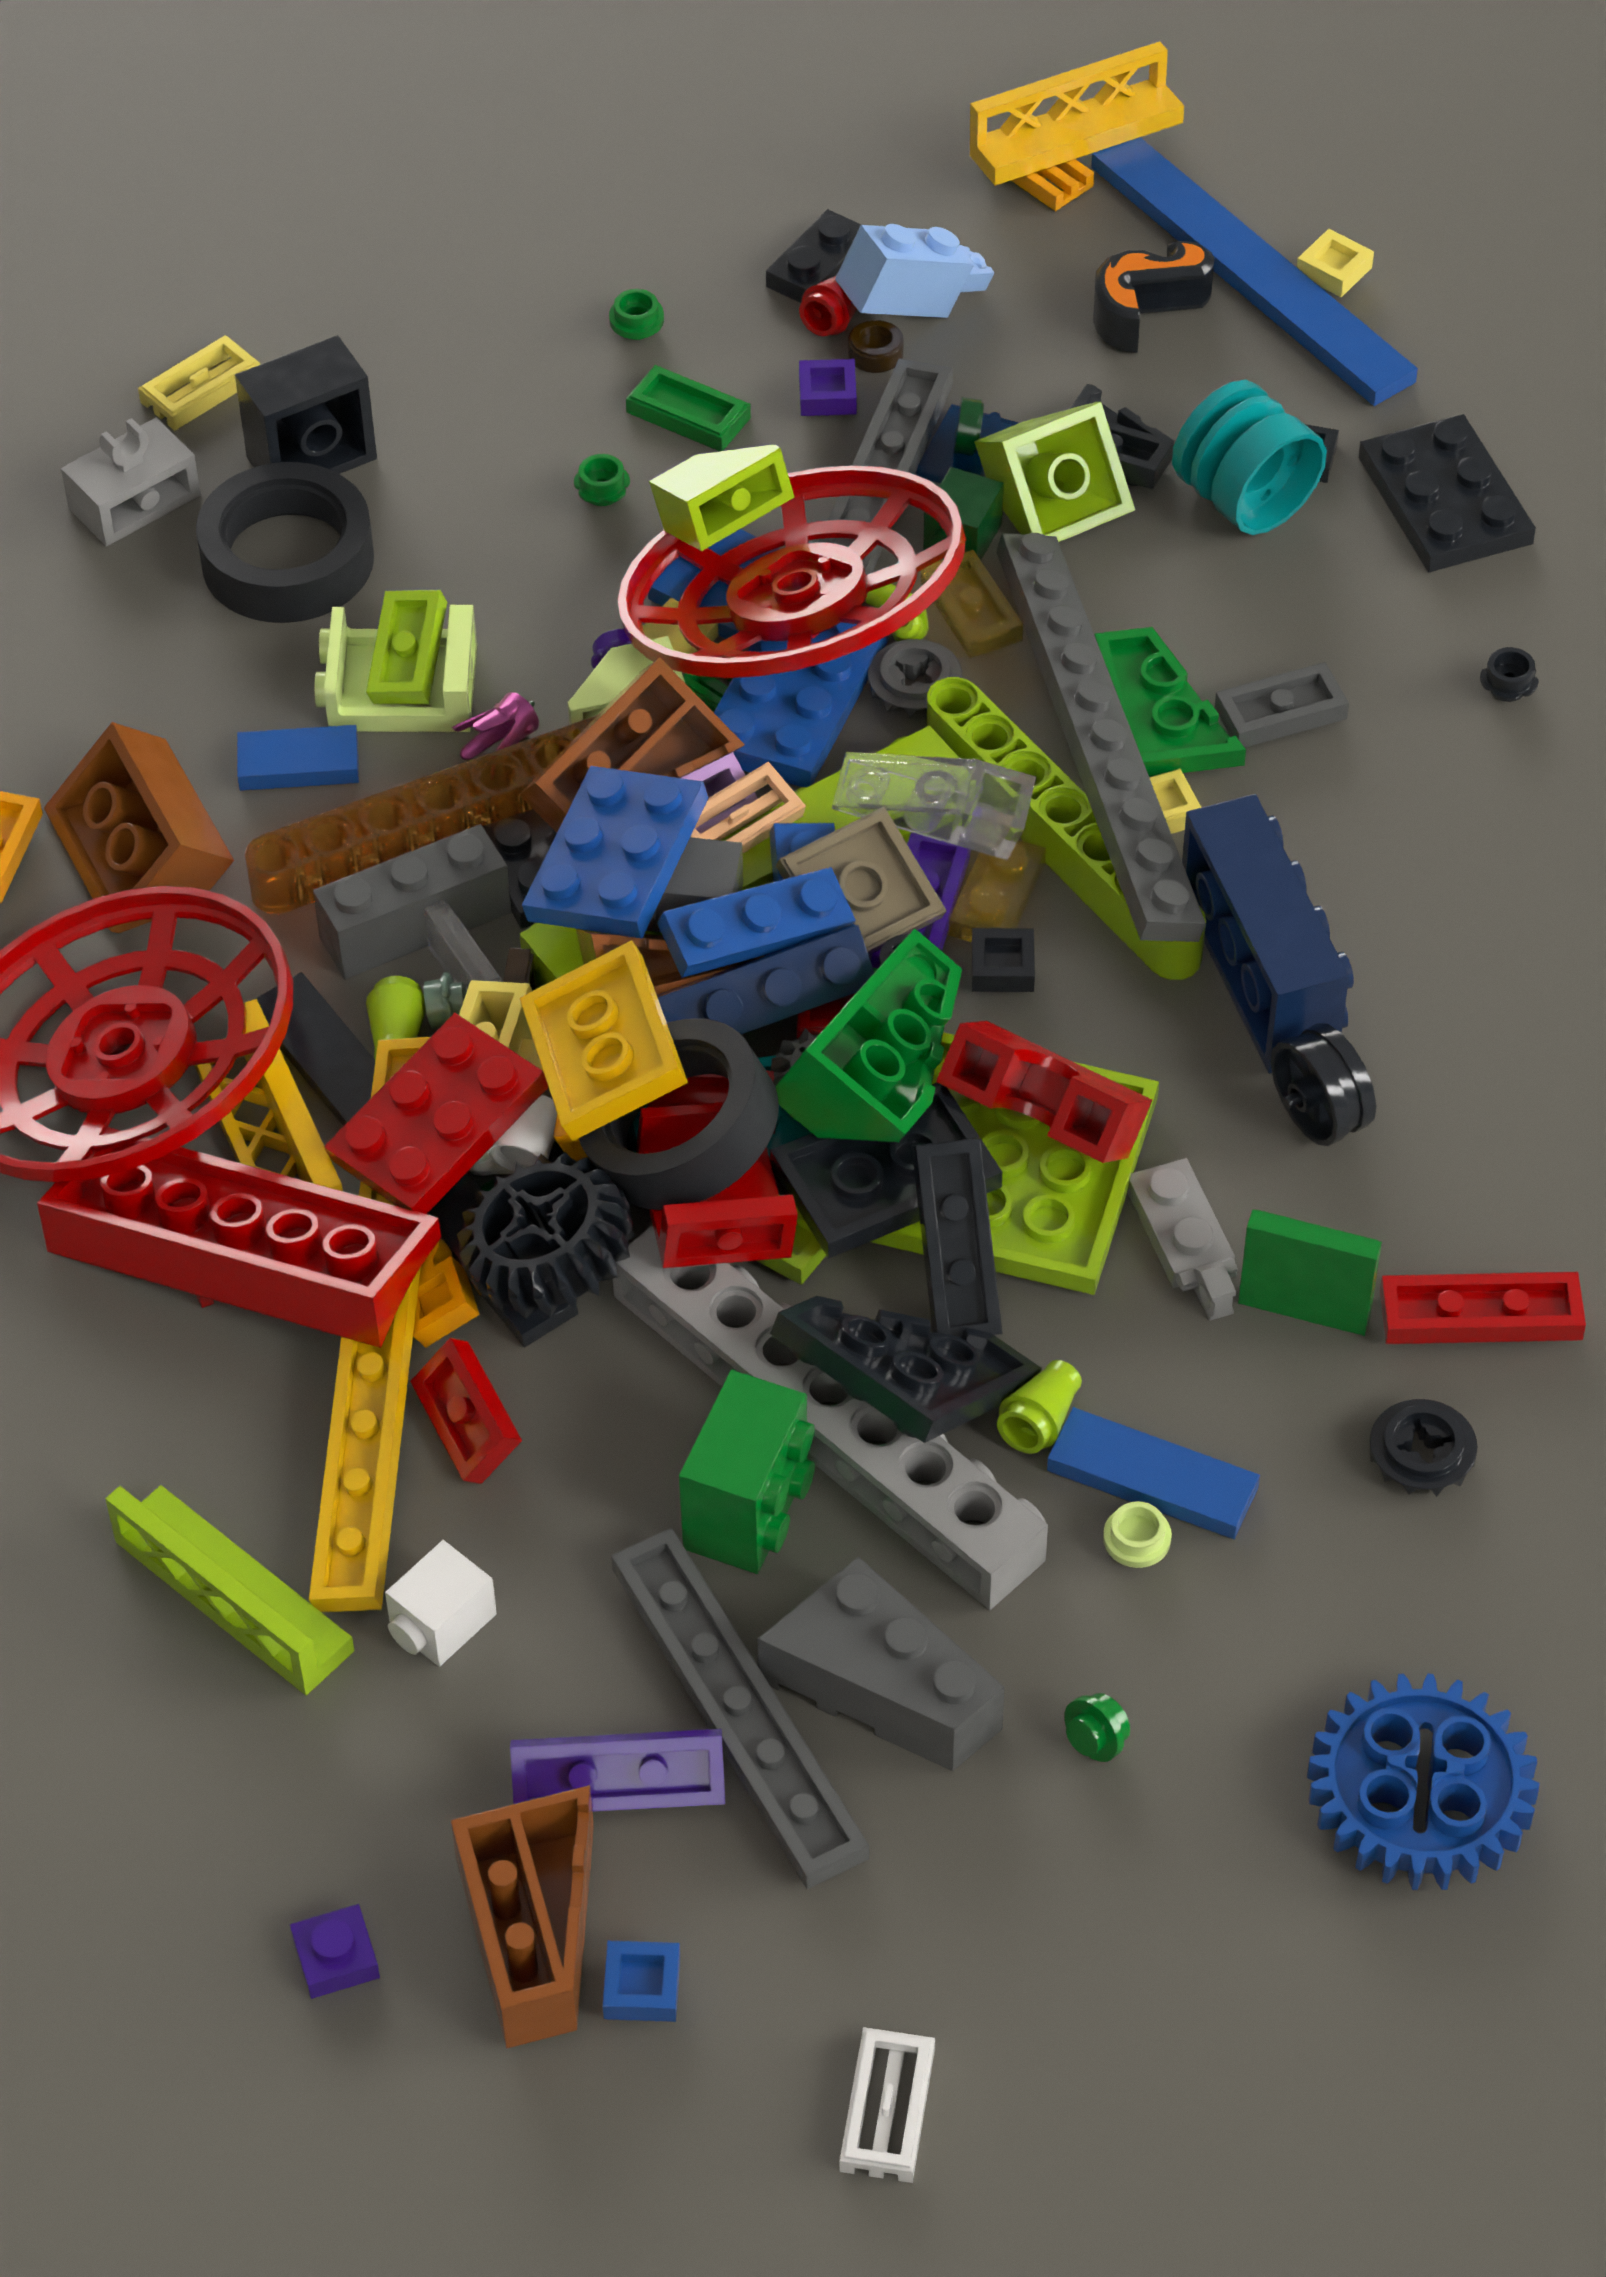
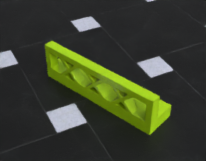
M162 1485L142 1502L121 1486L117 1487L105 1498L115 1542L305 1696L355 1651L351 1635Z

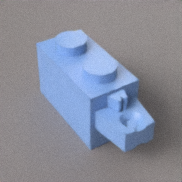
M888 224L886 226L861 225L835 280L860 313L948 318L960 292L986 291L994 271L986 265L985 259L980 253L969 251V247L959 245V239L952 232L944 228L916 229L905 228L897 224Z

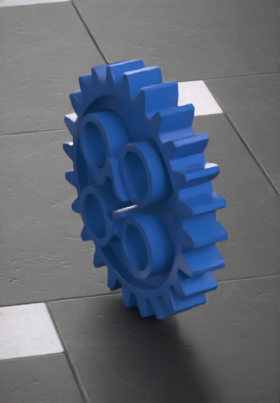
M1429 1673L1424 1680L1422 1689H1412L1405 1674H1398L1396 1690L1388 1693L1384 1686L1375 1679L1370 1682L1368 1702L1360 1696L1349 1692L1346 1695L1344 1713L1331 1709L1327 1713L1326 1732H1316L1312 1750L1315 1756H1310L1307 1778L1314 1781L1310 1786L1309 1804L1322 1806L1319 1810L1318 1828L1320 1830L1338 1828L1333 1846L1336 1852L1347 1850L1353 1846L1359 1849L1355 1867L1359 1871L1368 1867L1375 1860L1382 1863V1882L1387 1884L1394 1878L1398 1870L1408 1872L1411 1889L1418 1890L1423 1874L1433 1873L1439 1887L1442 1890H1448L1451 1871L1458 1870L1470 1884L1476 1882L1480 1866L1479 1860L1497 1871L1501 1867L1504 1854L1503 1849L1517 1852L1523 1835L1522 1830H1530L1535 1808L1531 1805L1536 1804L1540 1786L1539 1782L1532 1780L1537 1766L1536 1756L1522 1755L1528 1738L1526 1732L1505 1734L1511 1717V1712L1508 1709L1489 1716L1485 1712L1489 1694L1483 1692L1468 1702L1462 1699L1463 1681L1457 1679L1450 1686L1447 1693L1437 1691L1434 1674ZM1429 1729L1432 1732V1748L1427 1782L1429 1796L1425 1814L1426 1831L1424 1833H1417L1413 1829V1819L1418 1785L1416 1767L1420 1752V1730ZM1389 1741L1398 1744L1402 1749L1387 1750L1376 1743ZM1459 1749L1468 1752L1473 1757L1462 1759L1451 1755L1447 1751ZM1385 1802L1392 1804L1399 1810L1386 1813L1377 1810L1372 1804ZM1455 1810L1464 1813L1470 1819L1457 1821L1450 1819L1443 1812Z

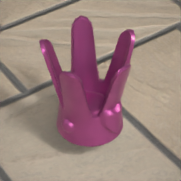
M510 692L493 709L453 726V730L457 732L472 726L479 732L461 749V758L470 760L503 739L496 749L495 757L486 769V774L488 777H491L517 743L538 729L539 719L533 708L535 702H528L521 695Z

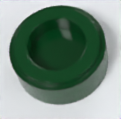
M961 397L954 438V454L973 456L977 453L974 441L980 438L984 403H982L981 399Z

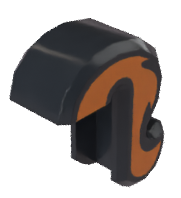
M1177 241L1167 245V257H1162L1145 250H1127L1108 257L1096 270L1093 323L1099 336L1106 343L1120 351L1138 353L1140 314L1203 308L1212 295L1215 259L1212 252L1196 242Z

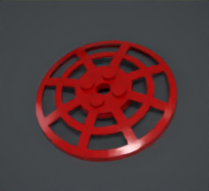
M851 465L815 468L788 473L794 498L780 505L784 525L782 529L753 538L721 556L709 548L700 551L664 530L653 538L631 562L621 581L618 606L624 631L634 648L649 660L654 662L661 658L672 670L696 676L719 678L758 677L796 671L829 662L863 649L892 634L919 616L941 596L956 576L964 558L966 537L958 507L947 492L930 480L905 471L884 467ZM840 496H866L888 499L871 522L827 520L807 523L804 502L806 500ZM911 505L933 517L945 531L947 538L915 555L914 549L907 539L891 528L907 506ZM826 538L855 539L849 547L834 543H809V540ZM879 545L892 553L899 562L866 575L862 560ZM783 546L786 547V548H783V549H780V550L771 552V553H769V554H767V555H765V556H763V557H761V558L755 560L754 562L750 563V564H749L748 566H746L745 568H742V567L739 566V565H741L742 563H744V562H746V561H748V560H750V559H752V558H754V557H756V556H758V555H760V554L766 553V552H768V551L774 550V549L779 548V547H783ZM679 556L702 570L686 587L679 601L678 608L643 606L653 583L667 566ZM944 558L930 579L906 599L916 582L917 572ZM720 580L729 585L726 592L727 605L699 607L704 596L716 582ZM898 581L894 592L880 608L861 606L868 592ZM733 622L736 629L740 632L717 644L703 635L697 625ZM642 623L679 625L680 632L685 640L697 652L687 654L671 650L653 642L645 636ZM839 623L857 624L838 635L812 644V639L819 633ZM760 640L788 641L787 649L764 652L741 651Z
M158 886L125 890L94 898L61 911L30 928L1 949L0 995L20 975L35 964L39 965L54 987L40 997L25 1012L7 1039L0 1038V1106L3 1110L0 1112V1134L17 1129L22 1135L40 1145L66 1151L57 1162L53 1163L19 1160L0 1154V1173L23 1180L68 1182L90 1180L128 1171L171 1153L196 1139L227 1116L253 1090L272 1064L286 1036L293 1009V977L286 954L268 924L248 906L223 894L193 887ZM177 918L197 919L218 924L242 935L249 941L246 947L225 969L201 955L182 950H172ZM152 919L147 950L110 957L87 966L76 973L59 951V949L73 941L105 928L138 920ZM265 958L272 969L278 989L272 1020L269 1027L245 1034L246 1007L238 985ZM167 971H177L193 975L208 983L185 1004L171 992L162 989ZM141 972L138 985L120 987L104 992L96 997H93L88 990L112 978ZM223 1000L228 1013L227 1037L197 1042L194 1023ZM67 1003L73 1012L59 1025L49 1044L31 1043V1039L43 1023ZM128 1044H132L126 1051L120 1053ZM254 1053L239 1075L223 1091L196 1113H191L220 1085L233 1067L236 1058ZM216 1062L204 1081L181 1102L169 1090L183 1076L189 1066ZM20 1065L46 1067L55 1088L21 1104L17 1089ZM148 1104L157 1115L156 1118L130 1129L103 1134L115 1114L131 1111ZM67 1105L88 1114L77 1135L50 1130L36 1122V1120ZM167 1127L169 1128V1130L150 1140L122 1151L88 1159L93 1150H105L130 1144L156 1134Z

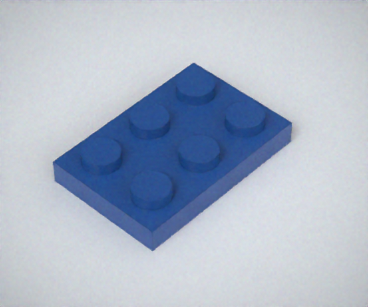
M590 766L522 903L527 920L529 922L642 939L707 803L708 794L704 782Z

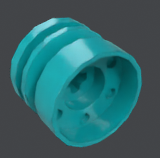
M1245 379L1229 382L1215 390L1193 410L1181 427L1173 446L1172 466L1182 481L1187 485L1193 486L1196 493L1201 497L1211 500L1216 510L1240 531L1250 535H1257L1269 532L1283 524L1304 505L1317 487L1324 471L1327 449L1320 436L1297 417L1285 413L1282 405L1275 399L1270 398L1267 392L1259 385Z

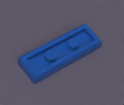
M1075 1407L1072 1408L1047 1461V1471L1131 1502L1149 1503L1163 1514L1234 1540L1259 1488L1260 1474Z

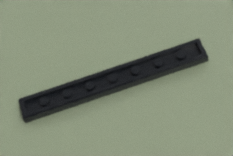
M302 972L293 976V1009L287 1033L280 1046V1050L344 1126L371 1099L375 1059ZM277 986L255 998L258 1000L269 1025L278 996ZM469 1172L427 1213V1215L439 1218L441 1239L449 1246L452 1251V1257L460 1264L462 1259L459 1255L461 1250L457 1233L465 1228L462 1213L476 1208L475 1192L484 1191ZM492 1301L487 1302L524 1348L578 1315L577 1306L574 1309L567 1303H563L557 1306L551 1318L538 1307L531 1316L525 1319L515 1309L503 1313Z

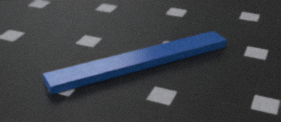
M1141 137L1092 153L1091 168L1177 241L1196 242L1211 251L1215 258L1214 272L1370 404L1376 406L1416 383L1418 368Z

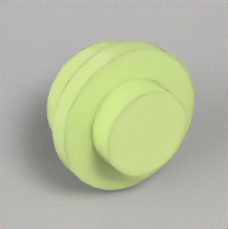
M1137 1501L1122 1505L1107 1519L1104 1526L1103 1541L1108 1554L1114 1560L1128 1567L1143 1568L1158 1563L1166 1556L1171 1545L1172 1533L1167 1519L1155 1506Z

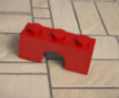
M987 1020L959 1024L936 1080L937 1083L991 1109L1006 1108L1037 1119L1050 1127L1047 1134L1048 1137L1102 1163L1129 1158L1153 1101Z

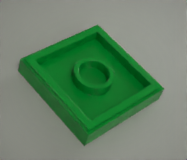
M1252 1209L1246 1228L1238 1304L1365 1336L1371 1317L1382 1242Z

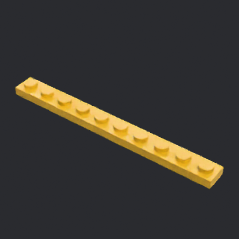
M430 1037L378 1040L371 1098ZM360 1181L359 1196L394 1205ZM421 1267L397 1310L381 1348L341 1337L309 1592L310 1603L320 1612L382 1610Z

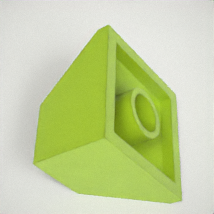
M1094 402L1023 421L974 441L985 476L1004 483L1003 511L1022 535L1040 533L1045 536H1056L1058 542L1135 511L1101 402Z

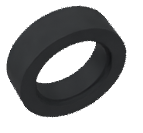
M278 462L247 469L219 485L206 499L198 514L196 533L205 583L213 596L221 604L247 618L264 622L291 623L323 616L332 612V607H341L350 601L363 588L373 568L374 549L370 515L366 500L353 483L325 467L300 462ZM303 515L317 518L329 523L340 534L336 546L327 555L313 563L292 569L275 570L252 566L240 560L231 550L235 539L242 531L257 522L276 516Z
M698 1018L682 1019L667 1023L686 1078L716 1074L729 1079L728 1096L715 1118L696 1136L679 1146L662 1152L640 1154L628 1150L626 1146L627 1134L640 1109L645 1106L643 1105L579 1138L584 1152L595 1167L603 1169L617 1188L624 1192L630 1204L646 1209L663 1210V1205L704 1201L720 1193L742 1177L758 1160L768 1145L776 1126L779 1110L775 1085L744 1037L724 1023Z

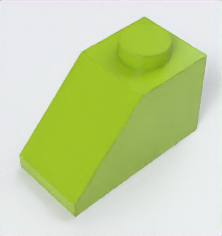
M774 444L697 454L649 481L664 531L700 551L707 549L794 498L781 448Z

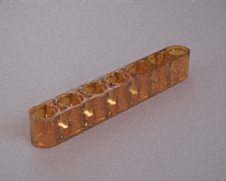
M596 716L254 838L247 845L244 854L252 902L258 909L267 913L280 914L314 903V889L481 824L484 826L533 809L519 794Z

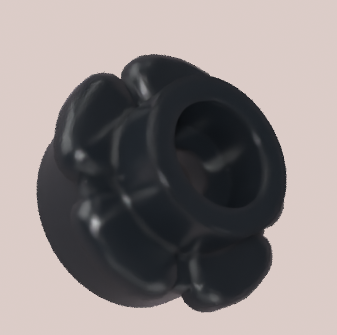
M1505 647L1493 652L1487 662V668L1482 669L1480 673V682L1483 688L1491 691L1497 699L1506 702L1517 701L1523 696L1528 697L1532 695L1539 684L1538 678L1535 677L1536 668L1533 657L1526 651L1514 647Z

